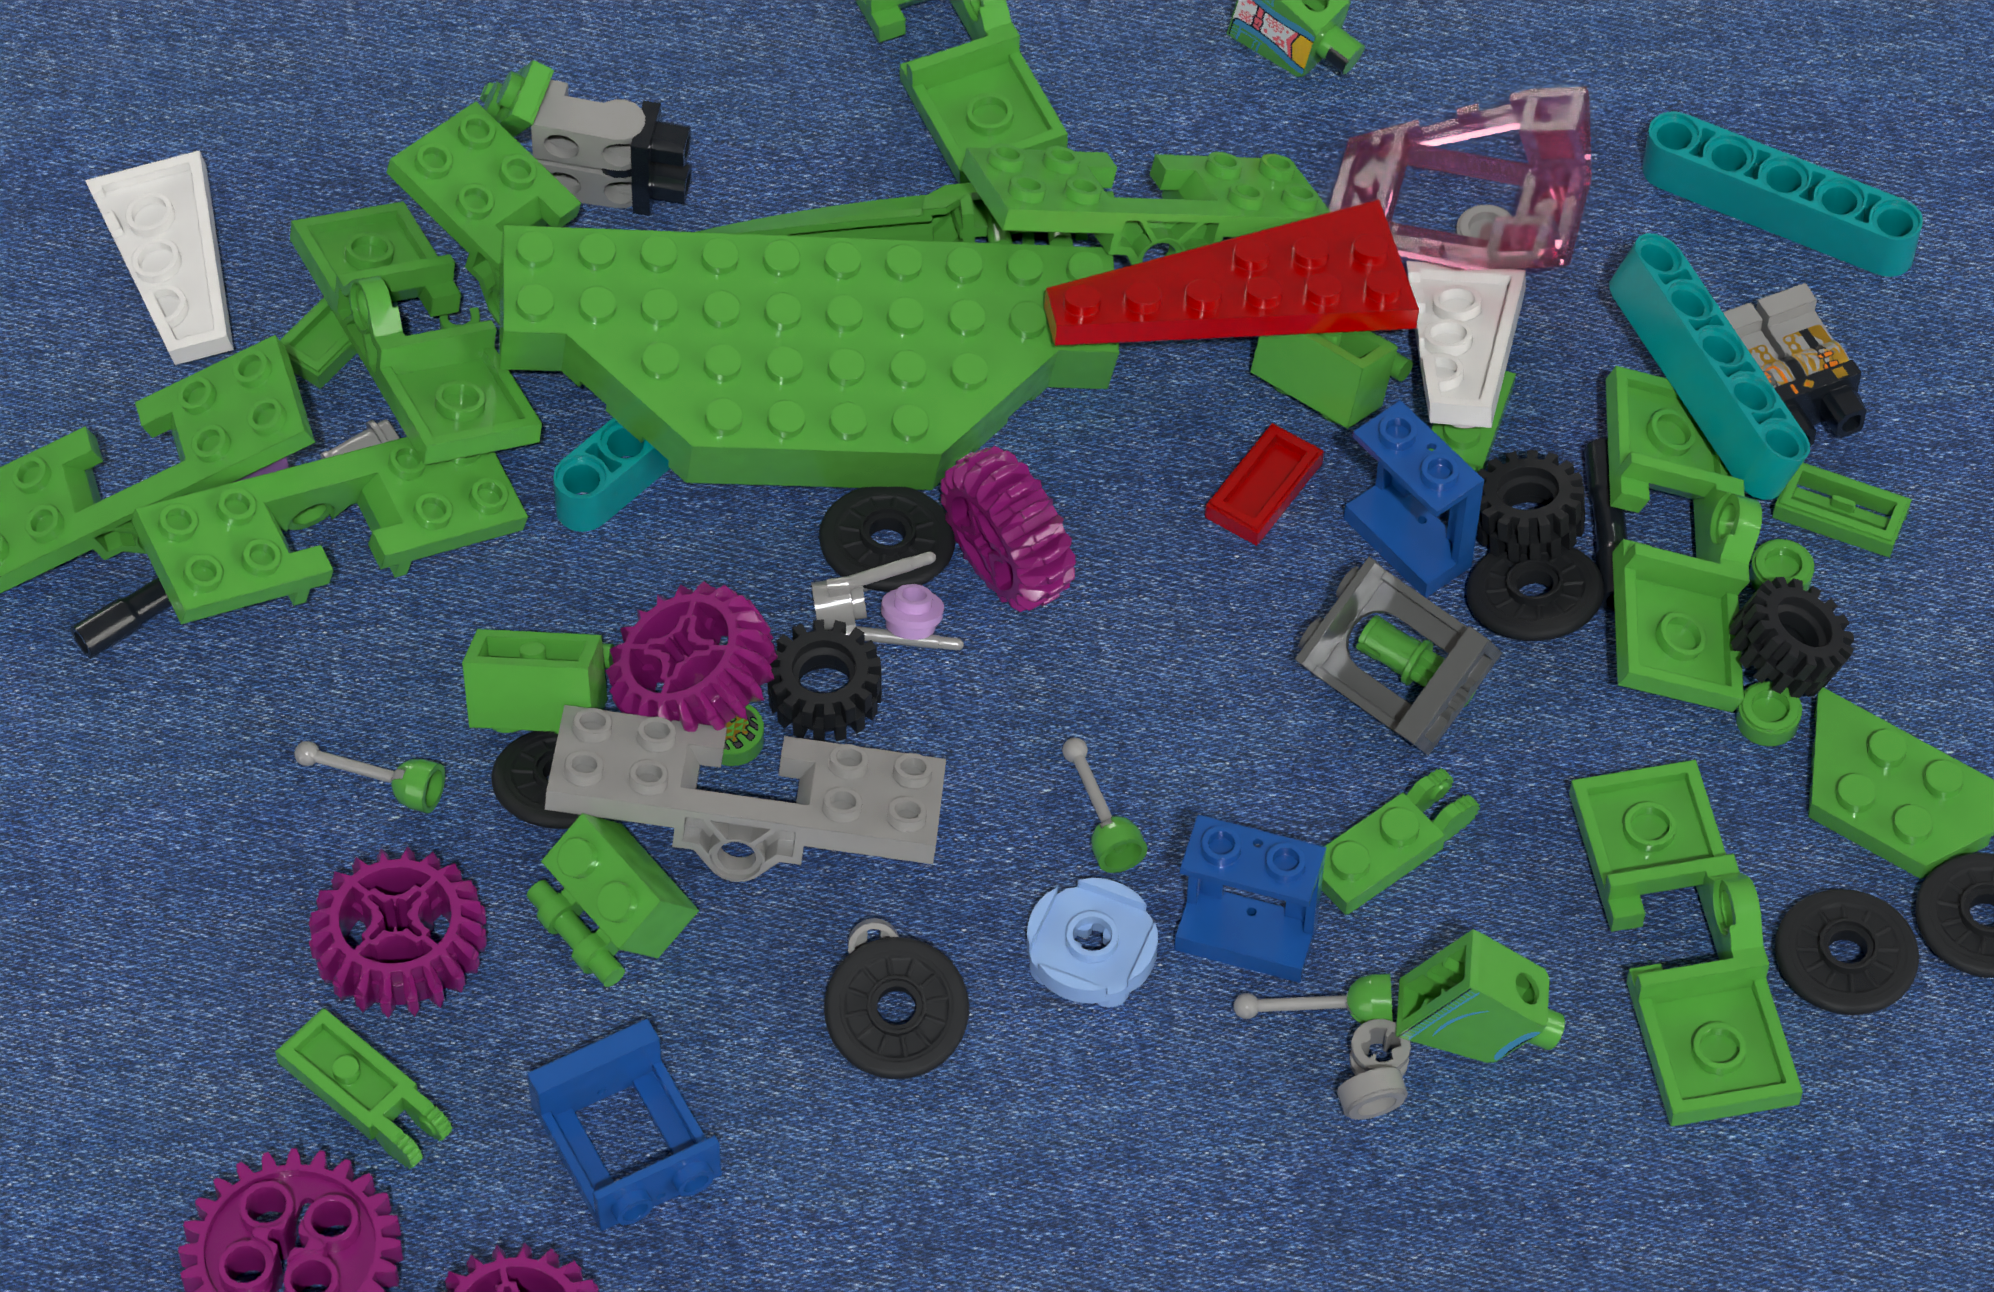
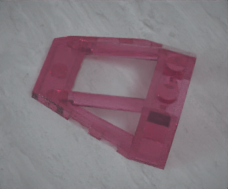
M1587 86L1528 89L1509 94L1511 103L1480 111L1479 105L1476 103L1457 108L1458 118L1421 127L1417 119L1351 137L1348 140L1329 210L1333 212L1379 199L1401 257L1455 270L1569 266L1591 183L1590 102ZM1519 129V135L1529 164L1432 146ZM1407 166L1523 186L1516 217H1495L1490 240L1399 224L1392 221Z

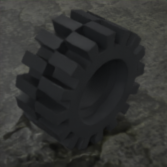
M1527 450V458L1518 459L1517 452L1513 451L1506 453L1505 464L1494 458L1488 462V471L1483 469L1478 471V474L1484 479L1477 527L1478 541L1483 547L1490 544L1491 554L1500 557L1507 550L1509 561L1519 563L1521 554H1530V559H1541V553L1547 551L1551 559L1561 556V545L1571 550L1577 544L1576 536L1582 537L1585 522L1583 478L1580 472L1574 473V465L1568 460L1559 465L1558 455L1548 452L1544 460L1538 459V450ZM1529 502L1546 505L1533 510H1521L1512 507Z
M1775 577L1772 582L1768 579L1762 583L1732 619L1734 622L1730 625L1729 634L1736 636L1731 641L1733 650L1745 652L1739 659L1744 668L1753 665L1758 670L1753 676L1755 679L1763 683L1768 678L1773 681L1771 690L1781 694L1788 687L1791 697L1800 698L1804 693L1808 697L1816 695L1842 668L1853 653L1854 648L1850 645L1854 642L1853 632L1844 630L1850 624L1846 616H1835L1833 613L1838 605L1831 598L1826 603L1822 602L1818 598L1821 590L1812 585L1808 591H1804L1803 581L1795 578L1788 584L1784 577Z
M824 619L813 620L812 632L807 633L802 623L792 627L793 641L783 634L777 640V651L775 650L778 658L770 664L774 680L768 682L769 705L772 713L777 712V722L784 729L793 722V735L804 738L808 729L813 730L814 740L824 742L825 732L834 731L835 739L839 741L847 739L846 727L849 725L856 734L865 729V717L870 720L874 719L878 713L877 703H881L882 697L880 657H877V647L873 641L870 640L865 643L864 632L857 627L854 628L849 636L846 635V623L835 620L833 630H824ZM828 668L846 674L849 682L838 691L816 693L802 687L800 680L805 674L813 670Z

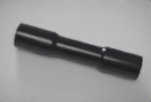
M1601 438L1589 442L1584 448L1588 493L1593 502L1598 551L1595 561L1604 582V597L1601 606L1606 610L1615 611L1612 552L1623 539L1628 540L1625 510L1610 506L1608 438Z
M157 577L128 596L115 599L74 624L70 628L71 633L82 652L92 659L137 631L142 623L172 605Z

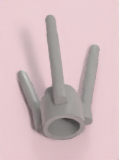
M931 551L903 558L853 575L811 582L816 619H824V630H833L835 620L846 623V635L848 636L855 627L863 631L865 641L872 640L878 643L948 650H961L964 646V642L960 638L932 634L924 639L910 640L895 636L888 629L856 626L855 620L867 618L864 592L871 589L863 588V586L932 564L936 560V555Z

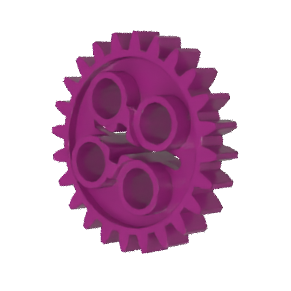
M291 1148L286 1165L277 1166L270 1153L265 1152L262 1155V1170L253 1173L244 1163H237L239 1182L232 1185L216 1177L213 1183L218 1200L197 1198L195 1205L198 1216L202 1221H184L183 1224L186 1240L189 1244L178 1247V1253L182 1267L187 1268L180 1272L185 1292H278L279 1288L281 1289L283 1281L284 1292H301L312 1285L327 1286L328 1289L324 1292H386L382 1287H396L400 1282L397 1266L393 1264L404 1259L401 1241L396 1239L401 1236L397 1215H389L392 1210L388 1194L385 1192L374 1195L376 1191L373 1176L369 1173L353 1181L352 1164L348 1159L338 1164L333 1171L328 1170L325 1151L320 1150L310 1165H302L297 1148ZM311 1203L299 1225L298 1217L302 1206ZM267 1212L282 1213V1216L277 1220L269 1223L255 1221L259 1216ZM334 1225L348 1228L342 1234L334 1237L320 1235L326 1228ZM298 1231L302 1248H295ZM281 1260H287V1268L285 1270V1274L283 1272ZM247 1271H259L262 1273L261 1276L251 1282L241 1283L234 1281L241 1273Z

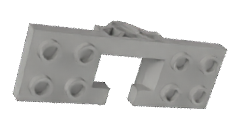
M564 705L546 790L545 810L579 815L584 813L600 818L674 828L672 847L694 850L713 873L722 879L732 882H745L755 879L779 862L801 865L804 846L933 864L946 759L784 736L778 776L800 779L796 803L697 789L701 765L721 768L727 731L725 727L721 730H715L711 725L698 724L697 731L687 732L684 730L681 722L676 720L671 722L661 717H647L605 711L598 708ZM730 842H740L751 847L754 853L747 857H735L727 854L721 847Z

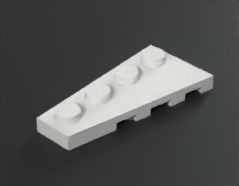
M200 150L85 180L174 364L178 365L234 350L207 167Z
M1406 261L1407 277L1419 308L1417 326L1414 330L1429 422L1450 424L1457 428H1491L1525 294L1526 270Z

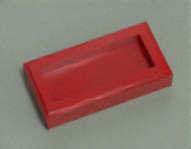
M1272 423L1206 504L1205 518L1258 546L1323 464L1324 451Z

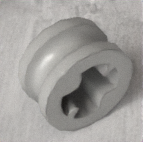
M1372 1019L1361 1024L1354 1032L1349 1060L1350 1068L1355 1076L1369 1070L1384 1067L1397 1068L1400 1070L1402 1077L1405 1075L1409 1064L1411 1045L1409 1040L1396 1036L1397 1023L1386 1019ZM1383 1044L1384 1052L1392 1048L1390 1060L1378 1062L1376 1061L1377 1054L1375 1053L1369 1058L1370 1045Z

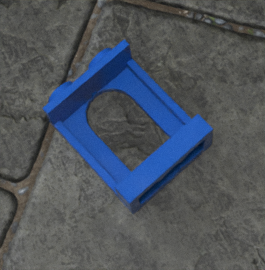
M1400 400L1353 431L1352 437L1378 461L1376 484L1345 505L1344 520L1422 596L1427 598L1472 567L1484 479ZM1450 508L1447 527L1437 517Z
M1198 814L1180 867V874L1188 876L1187 902L1175 936L1174 950L1301 983L1317 931L1326 847ZM1255 844H1260L1261 847H1256V846H1254V845H1255ZM1224 886L1286 901V906L1282 907L1224 891Z
M648 1018L527 1073L531 1106L601 1232L617 1224H633L647 1216L653 1207L676 1196L688 1197L706 1189L715 1178L722 1175L719 1142L715 1135L706 1139L661 1060L660 1040ZM633 1085L672 1155L614 1182L575 1112Z

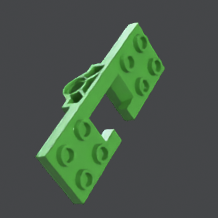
M927 0L855 1L880 43L906 34V19L900 9ZM950 0L973 41L900 64V81L959 184L970 182L961 169L967 147L990 148L995 144H1007L1026 150H1046L1050 146L1067 148L1068 133L1020 53V35L1011 21L1006 0Z
M477 101L393 156L389 161L386 171L411 198L469 253L465 268L479 281L488 310L498 325L500 254L503 226H546L549 224L551 227H563L577 217L581 202Z
M995 144L990 148L967 147L961 168L1003 231L1093 233L1108 255H1125L1130 265L1142 263L1146 251L1158 243L1169 244V250L1166 254L1168 256L1220 242L1223 237H1239L1331 212L1296 167L1295 163L1291 159L1278 154H1265L1262 158L1236 157L1225 152H1212L1208 156L1155 154L1150 176L1158 188L1163 190V199L1109 197L1103 188H1112L1117 166L1107 152L1073 151L1062 146H1050L1046 150H1026L1007 144Z
M404 201L291 221L290 241L424 465L540 442L542 427L540 419L508 369H499V354L494 347L496 326L492 320L405 336L403 333L398 306L392 307V302L419 297L430 317L459 312L461 293L453 281L454 259L451 254L437 256Z
M273 335L136 401L135 405L141 426L152 438L166 431H172L180 463L101 500L92 467L102 463L103 459L97 438L86 426L0 467V593L92 549L104 561L121 552L147 554L132 524L135 508L232 483L315 443L287 349L279 338Z
M1615 366L1605 379L1610 506L1639 513L1650 500L1649 488L1693 499L1696 558L1623 539L1612 552L1618 686L1733 713L1744 700L1742 664L1739 661L1742 654L1741 651L1733 650L1731 641L1736 636L1729 634L1730 625L1734 622L1732 619L1739 612L1738 595L1750 582L1749 562L1761 529V504L1758 500L1745 497L1744 480L1731 477L1730 472L1667 378Z
M408 437L138 507L135 508L132 524L180 623L185 624L286 595L289 596L293 606L306 603L310 589L330 583L333 568L321 545L292 552L281 529L286 532L288 529H305L316 525L329 515L331 519H334L352 504H358L372 532L368 546L380 569L390 567L395 578L407 575L413 560L522 531L528 515L494 451L424 465Z
M1696 760L1571 780L1569 796L1611 932L1643 927L1645 910L1640 895L1696 886L1719 957L1718 961L1663 970L1660 963L1630 968L1628 971L1626 983L1670 1127L1799 1105L1803 1091L1766 979L1770 964L1763 946L1761 910L1757 891L1751 878L1739 872L1734 854L1726 855Z

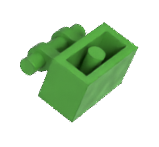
M1371 331L1259 336L1251 373L1273 385L1280 393L1290 395L1318 411L1328 421L1340 424L1348 429L1382 407L1390 376L1400 382L1405 380L1411 372L1413 362L1397 352L1398 347L1396 344Z
M477 629L462 662L469 727L489 728L500 733L529 730L548 731L558 734L564 705L604 710L608 700L605 668L608 669L614 664L609 650L614 645L602 643V635Z
M584 813L577 818L541 860L544 866L564 887L562 892L557 893L546 880H541L535 883L526 895L528 900L538 910L537 920L550 934H559L572 948V960L584 973H594L605 987L616 984L625 973V969L614 958V955L619 950L659 958L699 912V909L622 824ZM583 911L598 925L599 929L596 932L592 933L579 918Z

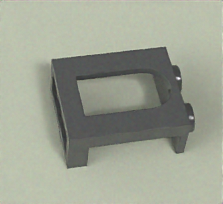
M1369 556L1362 567L1355 566L1344 576L1336 591L1338 600L1325 618L1319 617L1308 626L1299 643L1301 651L1295 660L1309 672L1429 756L1503 652L1485 636L1472 627L1465 626L1386 571L1377 561ZM1373 613L1390 614L1448 653L1446 659L1412 705L1364 672L1352 661L1348 650L1349 636L1354 626L1363 617Z

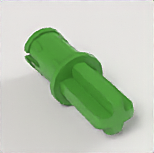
M1375 615L1368 622L1358 639L1359 643L1356 645V649L1359 652L1381 662L1392 669V671L1401 675V682L1406 686L1415 681L1425 687L1445 660L1433 652V642L1428 639L1420 642L1397 629L1396 626L1387 622L1379 615ZM1475 691L1474 694L1471 696V698L1468 700V702L1466 703V705L1471 701V699H1472L1473 696L1475 695L1476 691Z

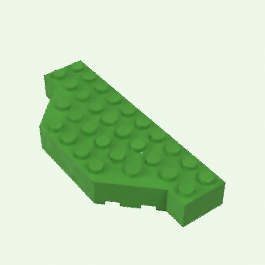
M504 225L500 254L499 369L562 371L578 387L584 384L606 404L607 413L615 418L641 443L644 440L648 441L669 460L668 467L686 483L842 488L909 487L915 490H933L945 477V471L955 466L957 460L966 456L970 451L976 452L1007 424L1008 418L1028 400L1032 402L1046 388L1108 389L1119 355V343L1054 345L1044 303L1046 288L1114 270L1113 255H1108L1103 247Z

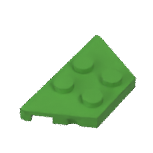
M1822 687L1818 693L1814 708L1816 720L1811 759L1812 784L1809 794V818L1919 879L1927 877L1937 866L1947 860L1961 855L1973 854L1989 845L1991 837L1994 836V780Z

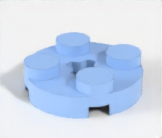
M1103 878L1080 879L1077 881V887L1067 888L1058 893L1057 887L1046 893L1038 901L1030 915L1027 926V951L1030 959L1031 975L1036 982L1045 985L1053 993L1065 999L1079 1003H1097L1108 1008L1119 1006L1126 1001L1130 992L1145 982L1156 961L1158 945L1156 923L1153 924L1152 918L1146 912V903L1139 894L1116 881ZM1093 930L1103 933V944L1106 947L1100 950L1090 951L1081 948L1082 944L1075 940L1077 936L1088 938Z

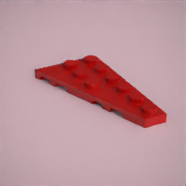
M1379 199L1046 288L1044 303L1054 345L1416 329L1419 313L1416 299Z

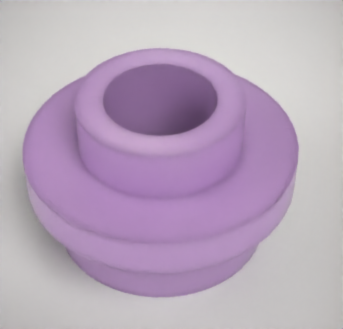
M906 584L884 595L881 603V614L886 620V628L889 632L900 638L918 640L927 638L934 633L936 625L943 619L944 604L928 588L917 584Z

